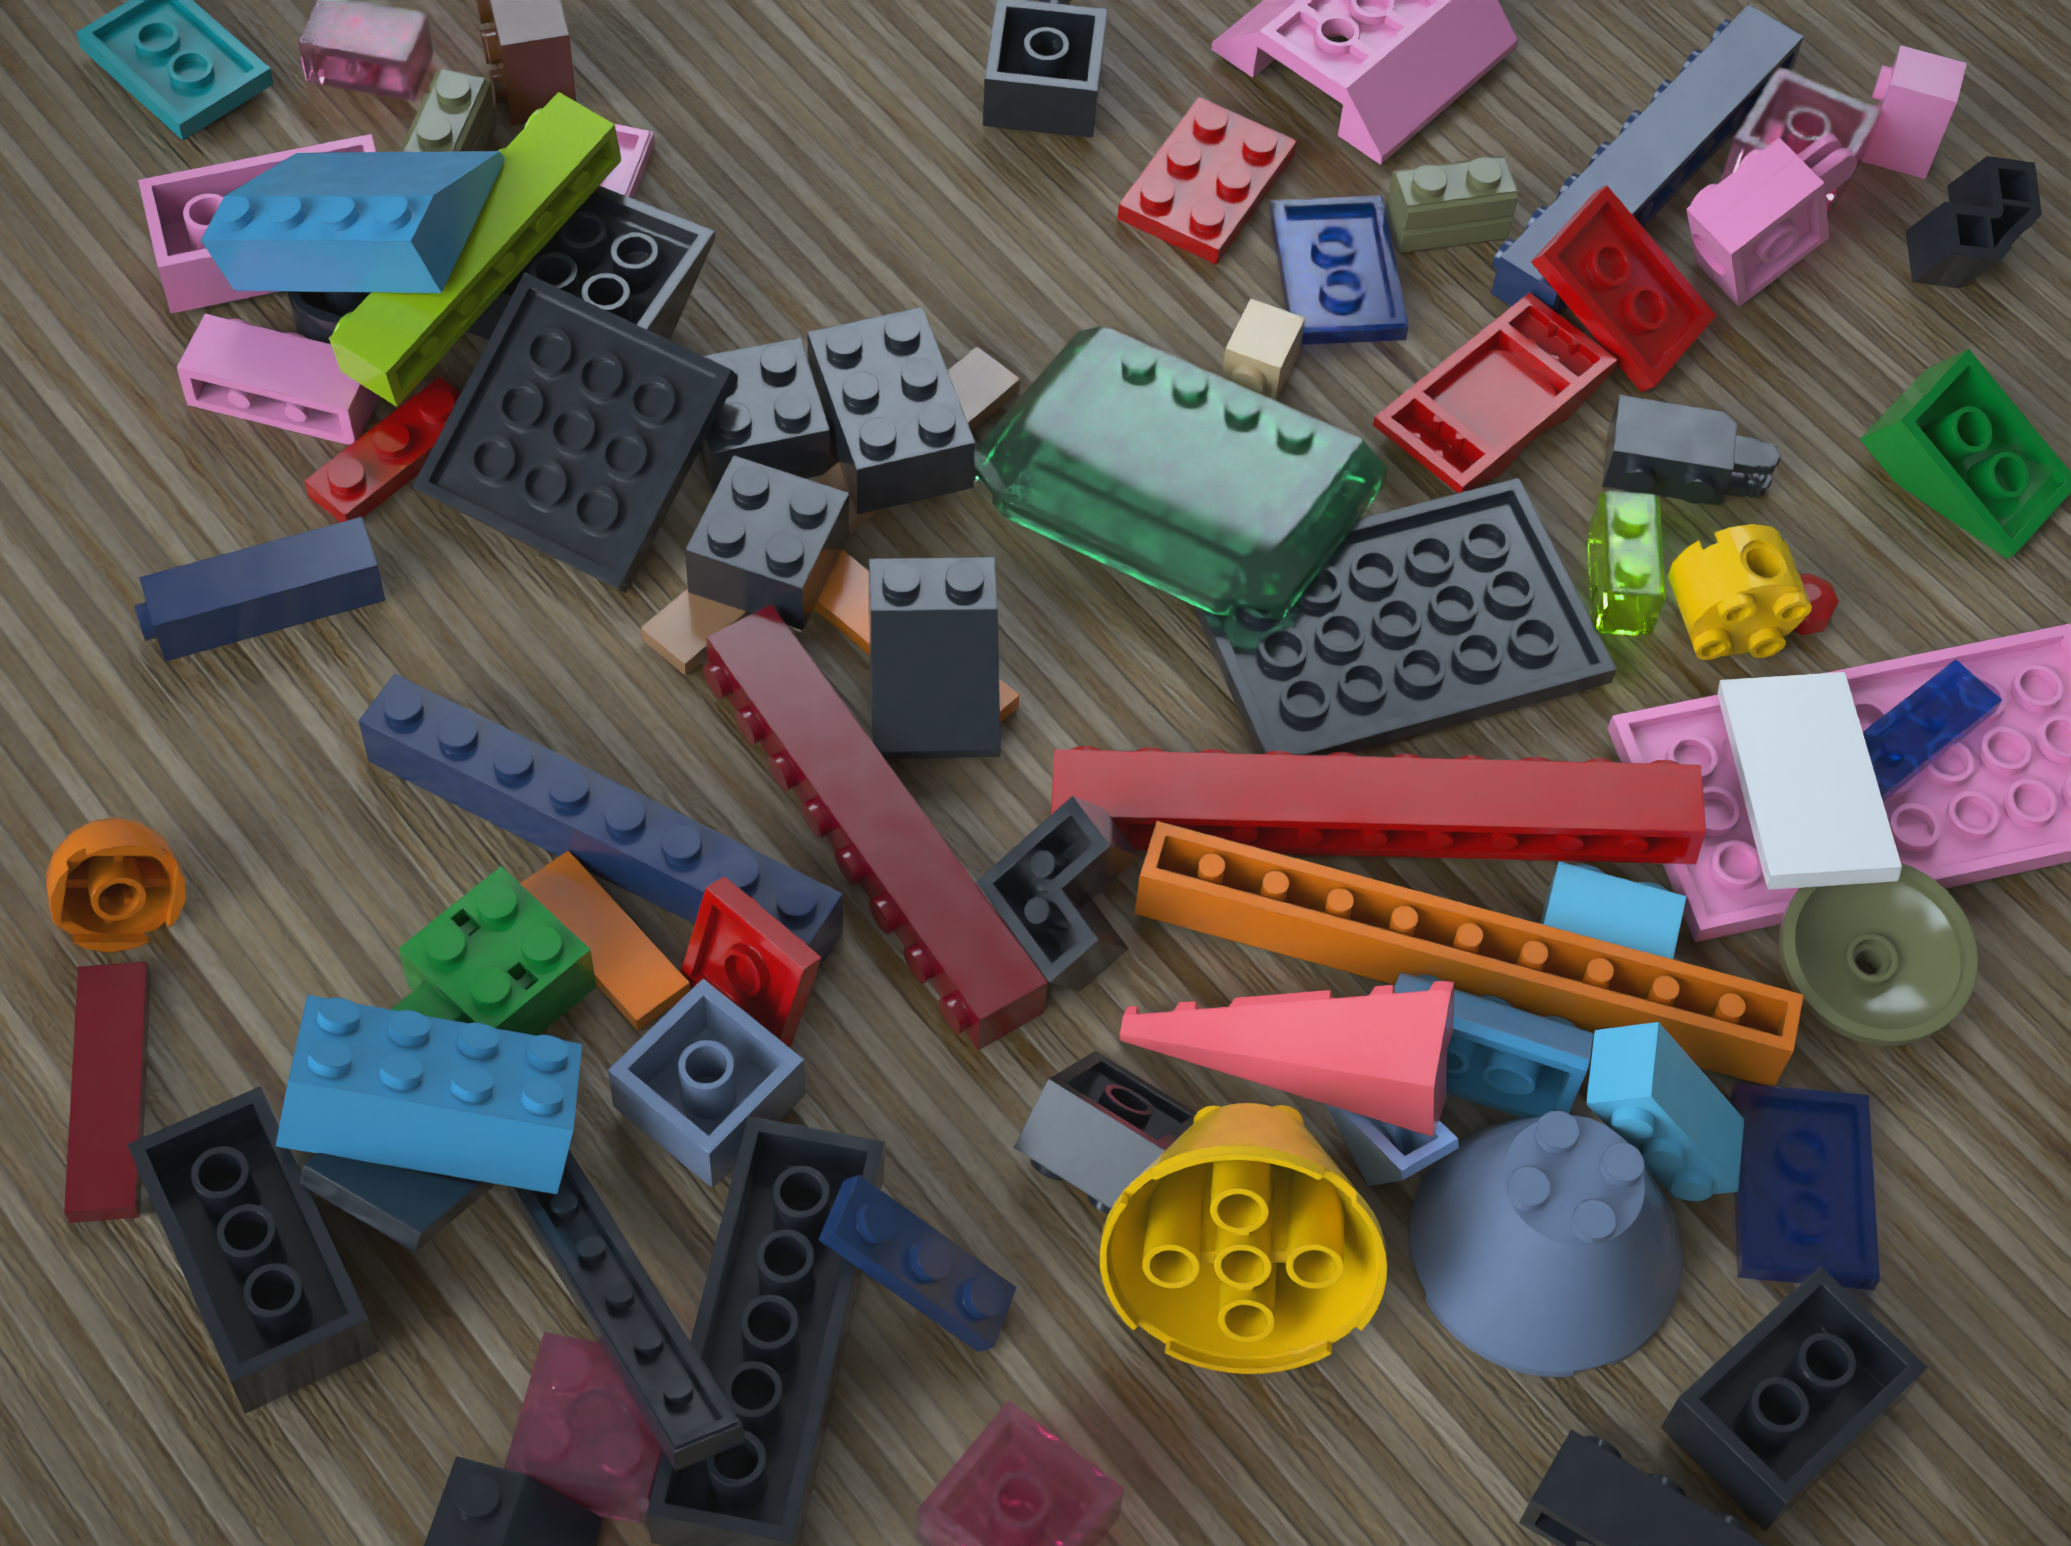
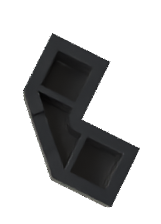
M1986 156L1947 185L1949 202H1943L1906 230L1912 282L1961 288L1999 262L2012 248L2011 245L2019 236L2030 228L2042 215L2035 162Z

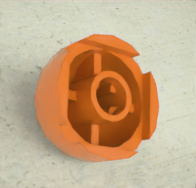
M119 817L98 819L74 829L58 845L46 871L47 897L52 921L58 929L61 927L64 931L70 933L73 943L84 949L111 953L138 948L150 942L149 937L144 933L158 929L165 921L169 929L178 920L186 901L185 877L181 864L163 835L136 820Z

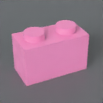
M1901 45L1893 67L1882 65L1872 93V98L1880 100L1878 106L1867 104L1857 134V137L1867 139L1861 162L1926 179L1957 104L1967 63Z

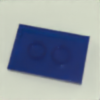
M1383 195L1271 200L1269 215L1286 311L1305 317L1300 345L1406 340L1409 325Z
M1736 1083L1731 1092V1105L1744 1118L1738 1192H1734L1737 1278L1801 1284L1821 1266L1844 1288L1874 1290L1880 1282L1869 1095Z

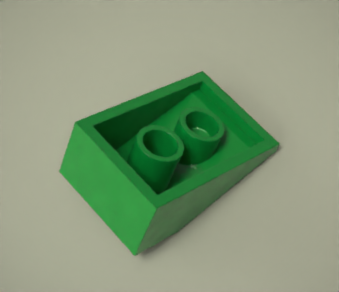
M1970 349L1927 368L1859 439L1897 485L2006 559L2018 552L2071 493L2070 470Z

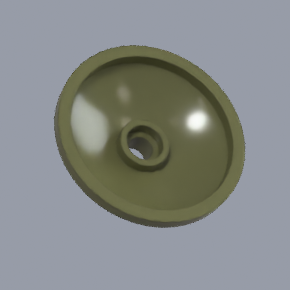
M1901 863L1902 869L1897 882L1799 888L1790 900L1780 926L1779 951L1783 971L1793 992L1804 995L1802 1005L1817 1020L1831 1030L1852 1040L1871 1045H1907L1931 1037L1941 1031L1958 1015L1967 1003L1977 976L1978 953L1973 930L1962 908L1938 882L1925 873L1904 863ZM1861 959L1870 963L1874 974H1865L1859 970L1856 960Z

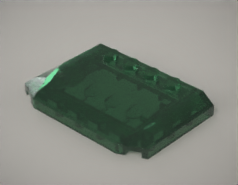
M1099 326L1078 331L975 449L974 482L980 479L992 493V504L1003 517L1213 615L1235 616L1237 607L1269 609V619L1283 620L1384 487L1387 467L1361 438L1106 326Z

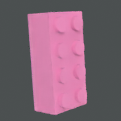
M372 134L138 180L157 267L170 313L279 292L234 291L202 243L201 239L222 199L228 193L295 153L376 152Z

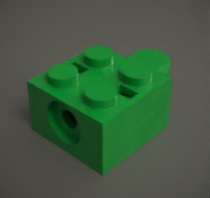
M500 866L398 948L408 987L413 991L390 1010H410L421 1013L424 1016L462 1023H483L496 1029L538 1036L596 988L591 949Z

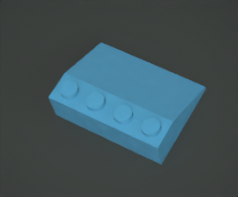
M501 151L295 153L225 195L201 241L234 291L442 293L505 159Z

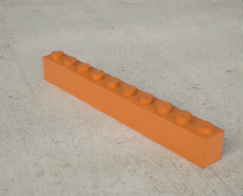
M1156 822L1139 877L1134 912L1136 915L1394 985L1400 971L1414 976H1433L1442 981L1454 982V989L1476 996H1496L1507 1001L1514 1008L1538 1016H1557L1567 1019L1577 1028L1593 1033V1039L1595 1030L1659 1022L1699 1068L1761 1085L1775 1087L1794 1051L1803 994L1163 822Z

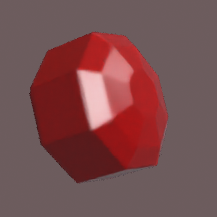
M1811 573L1799 574L1812 610L1793 631L1800 635L1823 632L1832 618L1839 600L1830 582Z

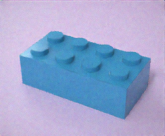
M307 995L288 1078L276 1146L558 1194L574 1130L582 1044L563 1041L550 1035L535 1036L496 1029L483 1023H462L429 1017L410 1010L395 1011L356 1004L344 998H323Z

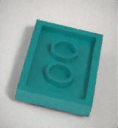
M129 0L76 32L80 48L183 141L274 84L270 67L193 0Z

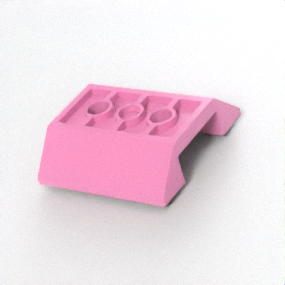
M1263 0L1212 42L1211 50L1252 78L1276 59L1343 104L1338 136L1381 165L1516 48L1518 39L1498 0ZM1342 35L1349 41L1338 43L1330 41L1326 37L1333 38Z

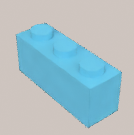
M1659 1022L1595 1030L1586 1102L1592 1111L1627 1143L1639 1150L1643 1156L1646 1168L1674 1198L1687 1201H1703L1709 1199L1712 1194L1738 1192L1744 1118Z

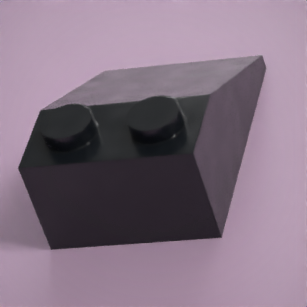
M995 557L869 559L868 616L873 744L884 759L1000 757L998 607Z

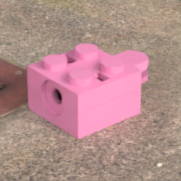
M1824 134L1798 155L1780 138H1777L1764 149L1753 150L1744 157L1735 172L1718 185L1711 184L1702 189L1693 199L1691 206L1687 208L1696 264L1738 307L1742 306L1829 238L1826 196L1852 176L1858 161L1849 149L1842 148V143L1833 134Z

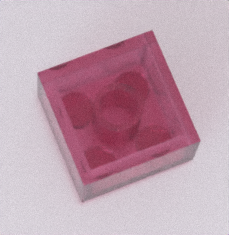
M1778 67L1735 136L1720 182L1735 172L1740 162L1755 149L1766 148L1777 138H1780L1798 155L1824 134L1830 133L1842 143V148L1849 149L1858 161L1852 176L1826 196L1827 217L1829 218L1865 156L1881 110Z
M544 1332L504 1469L526 1474L597 1515L648 1525L646 1513L663 1451L662 1447L599 1343Z
M1008 1400L917 1509L916 1540L924 1546H1097L1119 1518L1125 1489Z

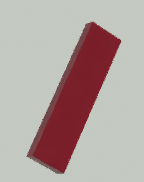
M147 962L78 966L64 1214L69 1223L140 1218L142 1178L127 1144L144 1137L151 976Z

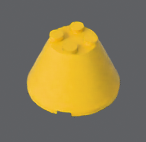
M1237 1103L1222 1107L1207 1106L1199 1110L1194 1116L1193 1125L1121 1193L1112 1206L1103 1227L1100 1245V1271L1106 1293L1123 1321L1132 1330H1135L1139 1325L1149 1334L1165 1343V1354L1209 1370L1238 1374H1263L1286 1371L1319 1361L1331 1355L1332 1344L1346 1336L1355 1327L1362 1331L1378 1309L1384 1294L1387 1280V1251L1383 1232L1375 1214L1304 1126L1303 1117L1296 1109L1285 1105L1271 1107L1257 1103Z

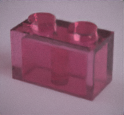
M316 0L298 41L306 82L410 101L415 100L433 55L427 13L355 0Z

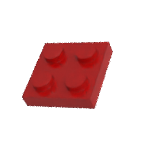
M723 876L705 889L680 973L687 979L692 989L702 979H705L790 1048L822 957L814 952L805 941L795 936L764 910L755 899L746 895L729 879Z

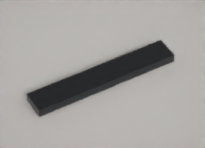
M569 1150L558 1194L507 1186L509 1194L675 1471L743 1444V1424L571 1151Z

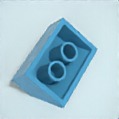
M1400 971L1394 989L1396 993L1428 991L1434 981L1442 980L1429 975L1414 976ZM1454 989L1453 1034L1447 1048L1446 1093L1521 1118L1542 1117L1550 1111L1569 1113L1589 1066L1593 1033L1579 1029L1572 1022L1561 1017H1542L1514 1008L1507 1001L1496 996H1476Z

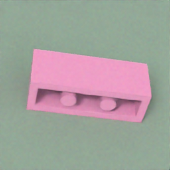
M204 314L177 366L185 399L189 406L346 445H351L361 437L380 398L379 395L340 371L331 344L311 340L294 332L282 333L254 326L236 318L225 319Z

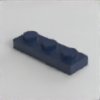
M861 1175L843 1181L819 1241L975 1351L980 1352L995 1347L1017 1287Z

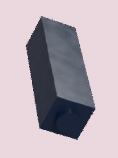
M362 517L141 576L139 579L146 602L135 604L134 607L144 640L148 641L157 638L166 662L385 601L378 564Z

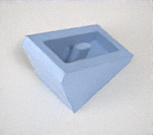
M1325 1104L1368 1186L1404 1180L1459 1148L1458 1138L1440 1121L1434 1136L1431 1137Z

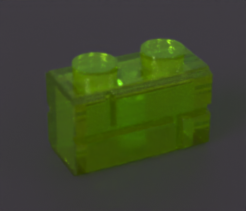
M1611 491L1599 493L1594 508V515L1591 517L1587 530L1590 601L1592 602L1591 620L1598 633L1638 636L1652 634L1658 620V613H1660L1666 598L1660 498L1654 494Z

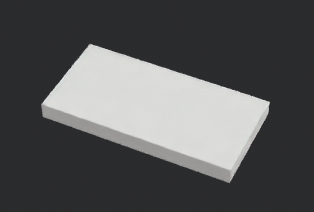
M1845 672L1720 680L1717 695L1767 890L1897 882L1902 866Z

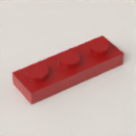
M438 377L304 480L307 495L339 522L365 517L420 473L461 393Z

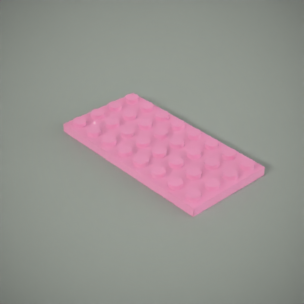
M2071 624L1826 672H1845L1901 863L1925 873L1946 889L2071 862ZM1718 695L1613 715L1608 726V732L1621 763H1651L1657 760H1672L1679 764L1701 765L1706 834L1697 863L1663 864L1674 893L1687 896L1683 915L1694 941L1700 942L1781 924L1784 912L1799 888L1767 890Z

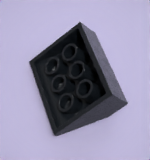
M599 185L470 326L467 332L487 340L490 339L525 272L670 340L713 245L715 231Z

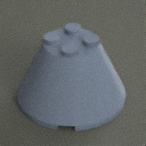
M1550 1111L1542 1117L1512 1119L1482 1127L1458 1140V1149L1433 1163L1421 1182L1410 1213L1408 1227L1410 1262H1414L1417 1275L1426 1293L1424 1300L1432 1313L1458 1341L1471 1351L1488 1361L1520 1373L1543 1377H1571L1576 1371L1596 1368L1611 1363L1613 1366L1625 1360L1648 1342L1662 1325L1673 1305L1681 1279L1683 1257L1679 1227L1665 1193L1646 1168L1643 1156L1639 1150L1627 1143L1614 1130L1586 1117L1570 1115L1564 1111Z

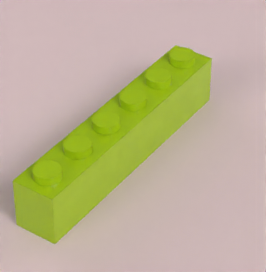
M560 92L544 108L533 112L521 133L507 148L498 150L501 151L505 161L442 293L371 292L353 312L345 314L339 320L333 334L329 337L340 371L388 402L398 406L622 161L615 124Z

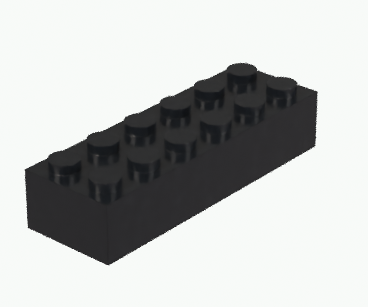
M748 1116L690 1341L743 1424L744 1443L675 1471L665 1452L662 1451L646 1513L651 1543L664 1546H800L863 1272L820 1242L819 1237L843 1181L861 1175L877 1188L882 1189L885 1159L884 1141Z

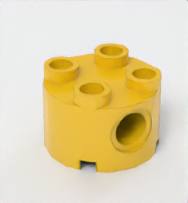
M1749 524L1723 529L1714 533L1718 543L1703 550L1698 540L1687 547L1672 562L1668 579L1696 656L1701 660H1712L1720 656L1748 652L1754 658L1772 656L1785 647L1786 640L1784 636L1791 633L1812 610L1785 538L1783 541L1780 532L1772 526Z

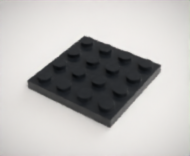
M524 272L412 487L438 502L626 593L738 375L726 366Z

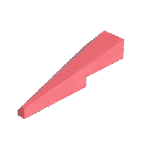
M1434 981L1428 991L1396 993L1393 985L1375 986L1370 995L1333 998L1331 990L1234 998L1229 1007L1199 1009L1196 1001L1179 1002L1173 1011L1144 1014L1140 1013L1138 1006H1129L1123 1015L1120 1041L1433 1137L1446 1101L1447 1048L1453 1034L1454 982Z

